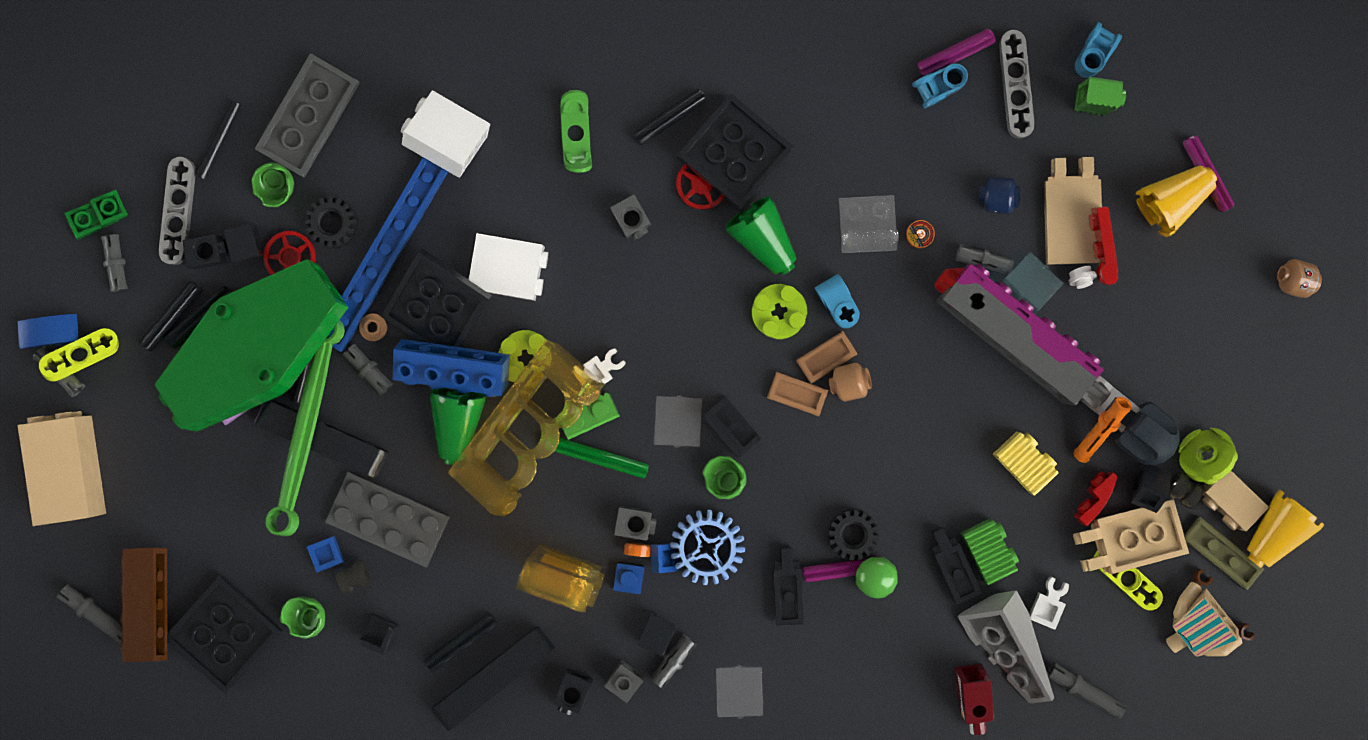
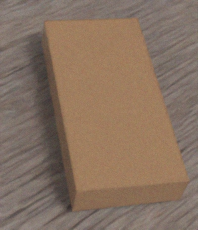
M841 331L797 359L796 362L811 384L856 356L857 352L844 331Z
M776 372L767 398L820 416L828 390Z

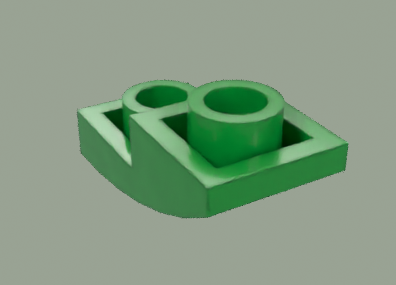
M117 190L91 199L90 203L64 213L77 240L128 216Z

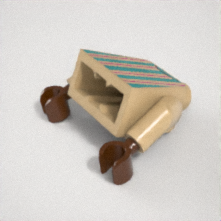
M1204 569L1196 570L1192 576L1193 582H1190L1182 592L1173 611L1172 626L1176 633L1168 637L1166 642L1174 653L1188 646L1196 657L1201 655L1207 657L1227 656L1242 644V640H1253L1255 634L1248 632L1244 635V629L1249 627L1250 624L1238 623L1235 626L1207 589L1202 591L1201 587L1210 585L1213 578L1208 576L1205 582H1202L1200 575Z

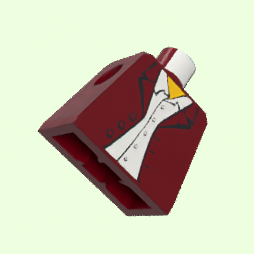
M982 663L954 667L960 713L965 723L969 724L971 734H985L987 732L986 722L994 720L991 679Z

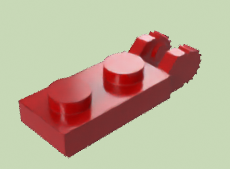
M1091 208L1092 214L1089 215V225L1091 231H1095L1096 242L1093 243L1095 258L1100 260V264L1096 268V275H1098L1097 278L1100 283L1112 285L1117 282L1119 275H1117V258L1109 208Z

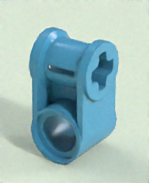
M1098 21L1087 37L1085 45L1076 59L1075 70L1077 74L1081 77L1089 78L1100 72L1117 48L1123 35L1119 33L1115 35L1103 28L1102 23ZM1085 57L1092 58L1095 61V69L1086 66Z
M951 64L935 73H930L916 80L912 85L918 89L924 101L922 106L925 109L959 91L967 82L968 73L964 66ZM951 71L959 73L961 83L957 85L949 83L947 73Z
M839 274L814 288L838 326L850 328L857 323L860 315L859 309ZM845 308L846 311L852 310L854 312L851 316L852 322L839 318L842 315L841 309Z

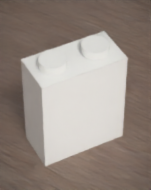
M432 90L427 99L422 97L415 109L417 113L413 119L407 118L401 128V133H403L402 145L460 178L487 138L490 123Z
M477 233L469 280L488 293L535 301L536 295L541 296L544 279H539L541 268L546 269L548 252L544 251L545 246L541 244Z

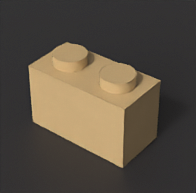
M1232 471L1222 479H1219L1215 484H1205L1199 490L1204 496L1202 499L1203 503L1211 510L1215 511L1217 509L1224 515L1222 521L1234 531L1236 529L1247 531L1269 508Z

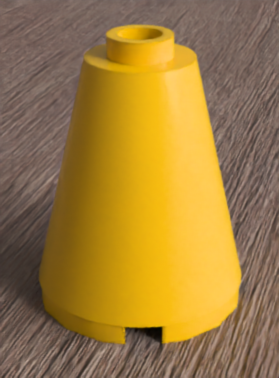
M1199 165L1141 188L1136 192V195H1140V198L1136 200L1137 205L1147 222L1151 226L1156 223L1161 228L1158 233L1164 237H1169L1179 229L1216 188L1215 181H1217V177L1212 169Z
M1280 489L1275 493L1269 508L1247 547V550L1251 553L1248 558L1260 568L1264 564L1271 567L1324 527V524L1320 521L1316 524L1313 523L1317 518L1294 499H1289L1288 497L1285 499L1281 498L1285 493Z

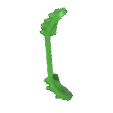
M570 90L564 93L560 100L563 161L565 168L571 172H586L592 168L588 96L581 90ZM576 125L582 128L584 135L580 141H572L568 137V129L571 126Z

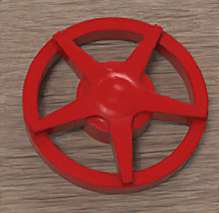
M684 165L680 169L676 180V189L681 200L689 207L698 210H707L717 206L724 197L720 195L713 202L710 194L712 187L697 174L693 175L686 172L685 170L688 167ZM682 175L691 180L692 189L686 196H684L681 190ZM694 194L704 195L709 204L698 205L688 199Z
M283 231L274 235L264 249V264L270 275L275 274L269 259L279 260L280 264L284 266L283 270L301 262V253L308 247L311 253V261L316 263V251L312 242L305 235L295 231ZM286 236H297L304 240L305 244L298 248L290 246ZM282 237L284 247L281 248L278 254L269 255L274 242Z

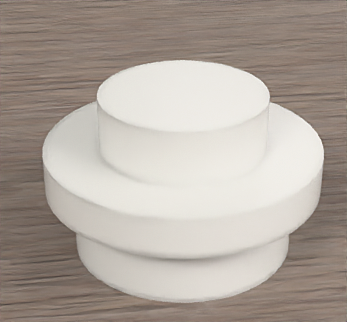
M1090 266L1074 269L1069 273V284L1076 286L1077 289L1088 287L1093 284L1092 280L1097 277L1096 272L1092 271Z

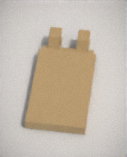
M1094 157L1078 159L1079 176H1066V158H1054L1051 160V177H1048V181L1044 182L1046 265L1100 263V260L1095 258L1093 243L1096 242L1095 231H1091L1089 225V215L1092 214L1091 208L1102 207L1101 179H1098V175H1094Z
M1174 499L1165 501L1157 513L1145 508H1138L1096 519L1091 524V530L1073 534L1076 545L1095 541L1098 549V557L1080 561L1083 572L1103 568L1104 573L1114 574L1189 554Z

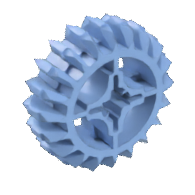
M711 509L707 510V518H702V513L698 510L696 511L698 520L694 521L692 516L688 514L686 516L689 522L688 526L682 522L678 523V527L683 530L682 534L673 531L672 536L679 539V542H670V547L678 548L679 552L672 553L671 558H681L675 564V567L679 569L685 565L686 569L682 573L684 577L693 572L692 582L696 583L700 575L703 576V585L708 584L709 576H713L714 584H718V574H722L723 578L727 580L729 576L725 571L729 568L734 573L737 571L732 562L742 563L743 559L737 556L736 552H745V547L736 546V543L744 541V537H734V534L740 528L738 525L731 529L728 527L733 521L731 517L727 518L723 523L721 522L722 512H718L716 519H713ZM714 525L721 528L724 532L709 537L705 535L699 526ZM693 531L698 545L691 553L685 555L684 543L688 534ZM699 535L707 543L715 542V547H712L715 559L707 551L700 552V547H703ZM730 539V553L725 562L722 563L717 550L724 541ZM700 558H707L715 568L701 569L694 566L691 562Z

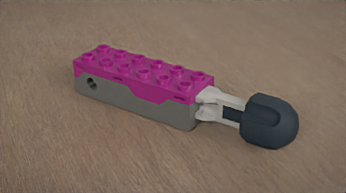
M969 264L962 268L945 269L935 281V289L942 293L935 302L1063 404L1077 405L1081 401L1100 416L1102 412L1107 411L1117 397H1124L1129 400L1100 376L1104 369L1098 365L1101 361L1088 351L1083 353L1076 348L1078 343L1067 334L1062 336L1054 330L1056 325L1044 316L1042 318L1036 316L1032 312L1034 308L1023 299L1018 301L1010 295L1012 290L1000 281L998 283L992 281L988 277L990 273L981 265L976 264L974 266ZM971 296H973L976 299L974 301V304L976 305L975 309H973L970 306L972 304V300L970 299ZM1129 400L1132 408L1120 421L1119 432L1115 436L1116 445L1142 464L1157 465L1166 462L1175 454L1180 442L1176 423L1153 402H1145L1138 407Z

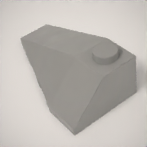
M1017 590L993 594L958 615L970 640L976 646L980 644L989 653L988 659L993 665L997 663L1008 674L1007 680L1028 703L1047 702L1054 699L1030 615Z

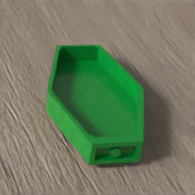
M308 259L227 294L212 304L155 383L160 393L158 397L166 407L170 408L174 415L172 419L179 428L198 432L279 397L292 387L349 307L320 265Z

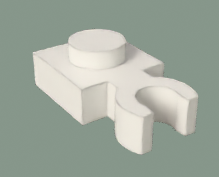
M616 349L608 351L604 361L601 362L598 356H595L574 371L589 394L613 379L609 373L610 370H619L626 364L624 360L617 365L611 362V356L618 352Z
M1050 576L1046 581V595L1038 592L1029 615L1031 620L1055 630L1066 605L1060 602L1059 599L1068 592L1069 584L1063 582L1059 590H1054L1055 578Z

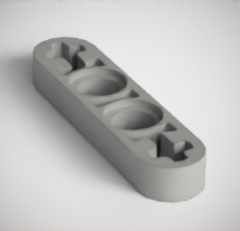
M1010 30L999 41L1006 121L1009 134L1016 139H1022L1031 134L1034 129L1025 36L1020 31ZM1010 36L1013 37L1014 41H1019V45L1014 50L1015 56L1021 54V58L1006 59V56L1010 57L1012 55L1011 46H1006L1005 44L1010 39ZM1016 63L1022 67L1023 72L1020 78H1012L1008 74L1010 64ZM1021 91L1025 95L1023 105L1016 106L1011 102L1012 92ZM1026 109L1027 113H1022L1021 119L1022 123H1027L1028 127L1023 130V133H1020L1019 128H1014V124L1019 121L1018 113L1012 115V111L1018 112Z
M184 157L172 159L167 168L159 256L162 261L171 265H179L186 259L182 240L189 239L196 167L191 160ZM182 163L188 168V172L182 174V182L187 183V187L179 184L173 185L174 180L180 182V174L176 172V167H181ZM176 190H183L186 194L185 202L181 205H175L172 201V194ZM179 217L183 222V227L179 232L173 233L169 228V222L172 218ZM168 235L176 238L181 237V242L175 240L174 247L179 250V255H175L173 260H171L170 255H167V249H172L173 240H167Z

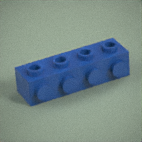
M402 339L393 349V380L402 381L406 385L424 384L429 385L433 389L451 388L456 389L460 393L477 392L483 393L487 397L501 396L508 386L510 354Z

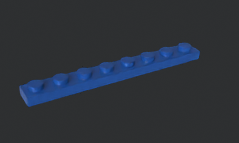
M424 157L421 159L342 295L343 300L349 307L340 319L344 325L345 332L341 341L332 346L340 352H344L360 321L370 308L448 174V171ZM335 327L326 339L330 338L333 335Z

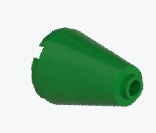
M766 196L752 203V207L744 212L742 210L726 224L725 229L729 235L773 274L780 273L785 275L795 267L794 262L797 258L775 203L770 196Z
M449 388L431 389L430 401L439 458L444 460L445 464L459 465L461 461L467 459L486 402V396L483 393H460L456 390L449 391Z

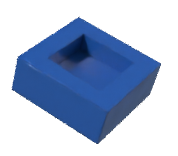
M335 536L307 546L316 573L344 562Z
M670 543L651 545V573L679 571L675 567V564L679 562V558H671L672 553L679 552L678 548H671Z
M617 562L613 591L641 594L645 566Z

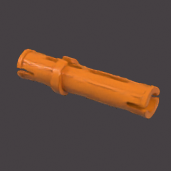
M1117 397L1111 407L1100 414L1098 423L1073 452L1074 457L1082 463L1088 462L1110 433L1118 430L1121 425L1120 421L1132 408L1129 400L1124 397Z

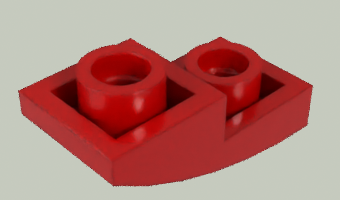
M1102 471L1090 481L1092 485L1087 490L1094 498L1092 500L1088 498L1077 507L1079 512L1074 515L1080 524L1088 526L1106 505L1116 484L1117 476L1115 473L1109 471L1104 473Z

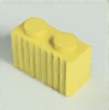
M1015 432L993 455L1029 494L1035 496L1059 473L1054 468L1057 463L1049 454L1045 452L1042 455L1035 448L1038 443L1029 433L1026 432L1023 435L1021 432Z

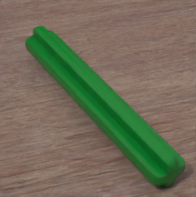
M545 434L542 441V448L639 478H645L649 469V465L554 435Z

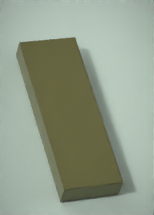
M1199 516L1195 518L1184 532L1186 543L1245 590H1248L1264 571L1263 567L1260 568L1248 558L1246 553Z

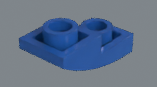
M77 314L17 321L20 349H31L47 345L59 346L79 339Z

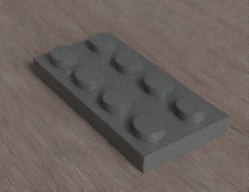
M310 53L256 145L255 150L305 178L360 82Z
M349 471L325 523L427 568L450 516Z

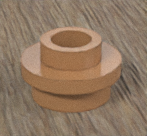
M378 314L364 316L359 324V331L363 338L369 341L382 339L387 332L386 320ZM371 322H375L378 326L377 331L374 333L368 330V325Z

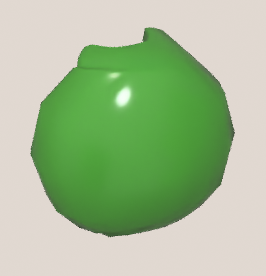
M265 163L256 169L252 177L253 194L262 201V205L266 207H279L288 201L294 191L293 176L288 169L279 163Z
M717 456L709 460L703 469L706 488L718 499H732L740 495L746 485L745 470L732 457Z
M870 557L862 562L856 571V584L858 588L871 598H885L894 591L898 583L897 569L885 557Z
M300 596L290 599L284 604L281 609L280 621L288 626L290 635L308 639L317 636L325 626V610L318 600L308 596Z

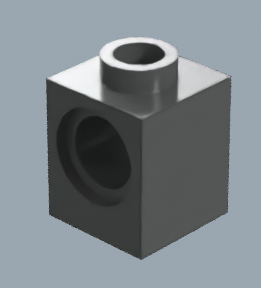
M635 194L610 207L627 239L633 237L636 240L648 233L647 228L651 226V223ZM636 212L640 216V221L636 226L631 227L625 224L624 218L627 213Z
M619 506L614 535L647 541L649 534L654 535L657 518H651L652 511ZM633 516H639L644 521V527L639 531L632 530L628 525L629 519Z
M622 659L606 680L604 687L628 703L644 681V675Z

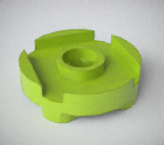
M773 284L761 290L755 298L751 312L752 319L756 328L764 335L774 339H786L795 335L805 324L807 305L801 293L794 287L784 284ZM775 304H780L781 307L787 308V312L784 313V319L779 320L778 316L772 315L771 311L775 310Z
M530 330L512 333L502 342L498 352L510 354L509 381L518 385L527 386L541 382L549 374L554 363V353L550 343L542 335ZM523 350H527L528 354H533L534 359L529 361L528 366H524V363L518 360V356L522 355Z
M1210 428V430L1201 431V429L1195 430L1183 439L1179 447L1180 466L1187 476L1195 481L1204 482L1209 485L1215 484L1219 479L1225 477L1233 469L1238 459L1234 443L1229 435L1217 428ZM1211 450L1214 451L1212 458L1203 460L1202 452L1206 451L1209 453Z

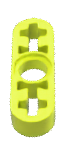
M110 329L97 330L42 357L39 362V369L45 379L49 381L61 380L113 355L119 348L117 335ZM106 337L107 340H111L110 347L105 348L104 345H100V339ZM92 342L93 347H96L95 350L97 354L93 355L92 350L88 345L89 343ZM83 348L88 352L87 357L83 361H74L71 358L72 352L75 349ZM66 355L71 366L67 367L61 356ZM50 362L58 365L57 372L53 373L51 370H48Z
M1098 550L1095 553L1094 557L1099 556ZM1103 568L1099 569L1140 607L1146 610H1155L1162 604L1163 595L1160 589L1138 569L1133 568L1115 573L1114 576L1108 574V572L1104 573ZM1126 571H1132L1135 574L1136 579L1131 586H1124L1121 582V576ZM1141 587L1149 593L1154 591L1152 597L1155 600L1152 603L1148 601L1144 603L1145 596L1137 591V589Z

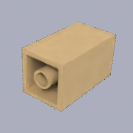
M81 411L55 414V419L54 415L27 418L28 424L18 425L33 526L106 514L92 416H82Z

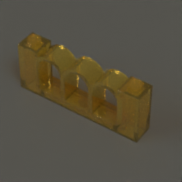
M546 340L448 473L492 515L506 516L515 509L517 500L522 495L517 490L525 488L532 482L536 474L537 465L535 459L546 458L555 451L560 436L558 428L572 426L579 419L583 405L589 406L590 403H593L599 397L600 390L605 384L560 344ZM546 378L560 388L565 397V407L562 413L553 419L531 400ZM523 409L537 420L542 430L538 445L531 450L508 431ZM500 440L515 453L518 459V470L515 476L508 481L485 461Z
M539 544L526 559L516 588L585 612L587 605L593 607L605 574L600 573L602 568L600 565Z

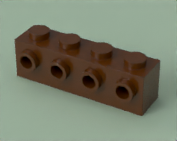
M167 548L123 549V556L121 558V569L123 570V584L121 586L123 612L120 619L123 627V641L120 647L123 662L167 660Z

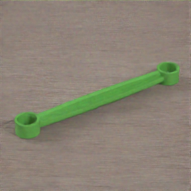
M340 320L335 325L333 335L325 339L311 361L288 453L278 507L271 509L266 516V527L274 535L290 536L295 533L299 526V517L294 511V506L315 431L332 346L341 341L345 332L344 325ZM286 512L289 517V523L286 529L280 532L276 526V519L280 513Z

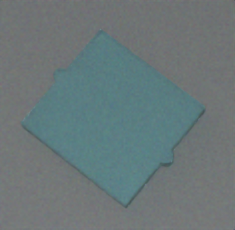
M1031 252L1003 280L1017 294V298L1028 302L1036 313L1064 284L1049 270V266L1044 265Z

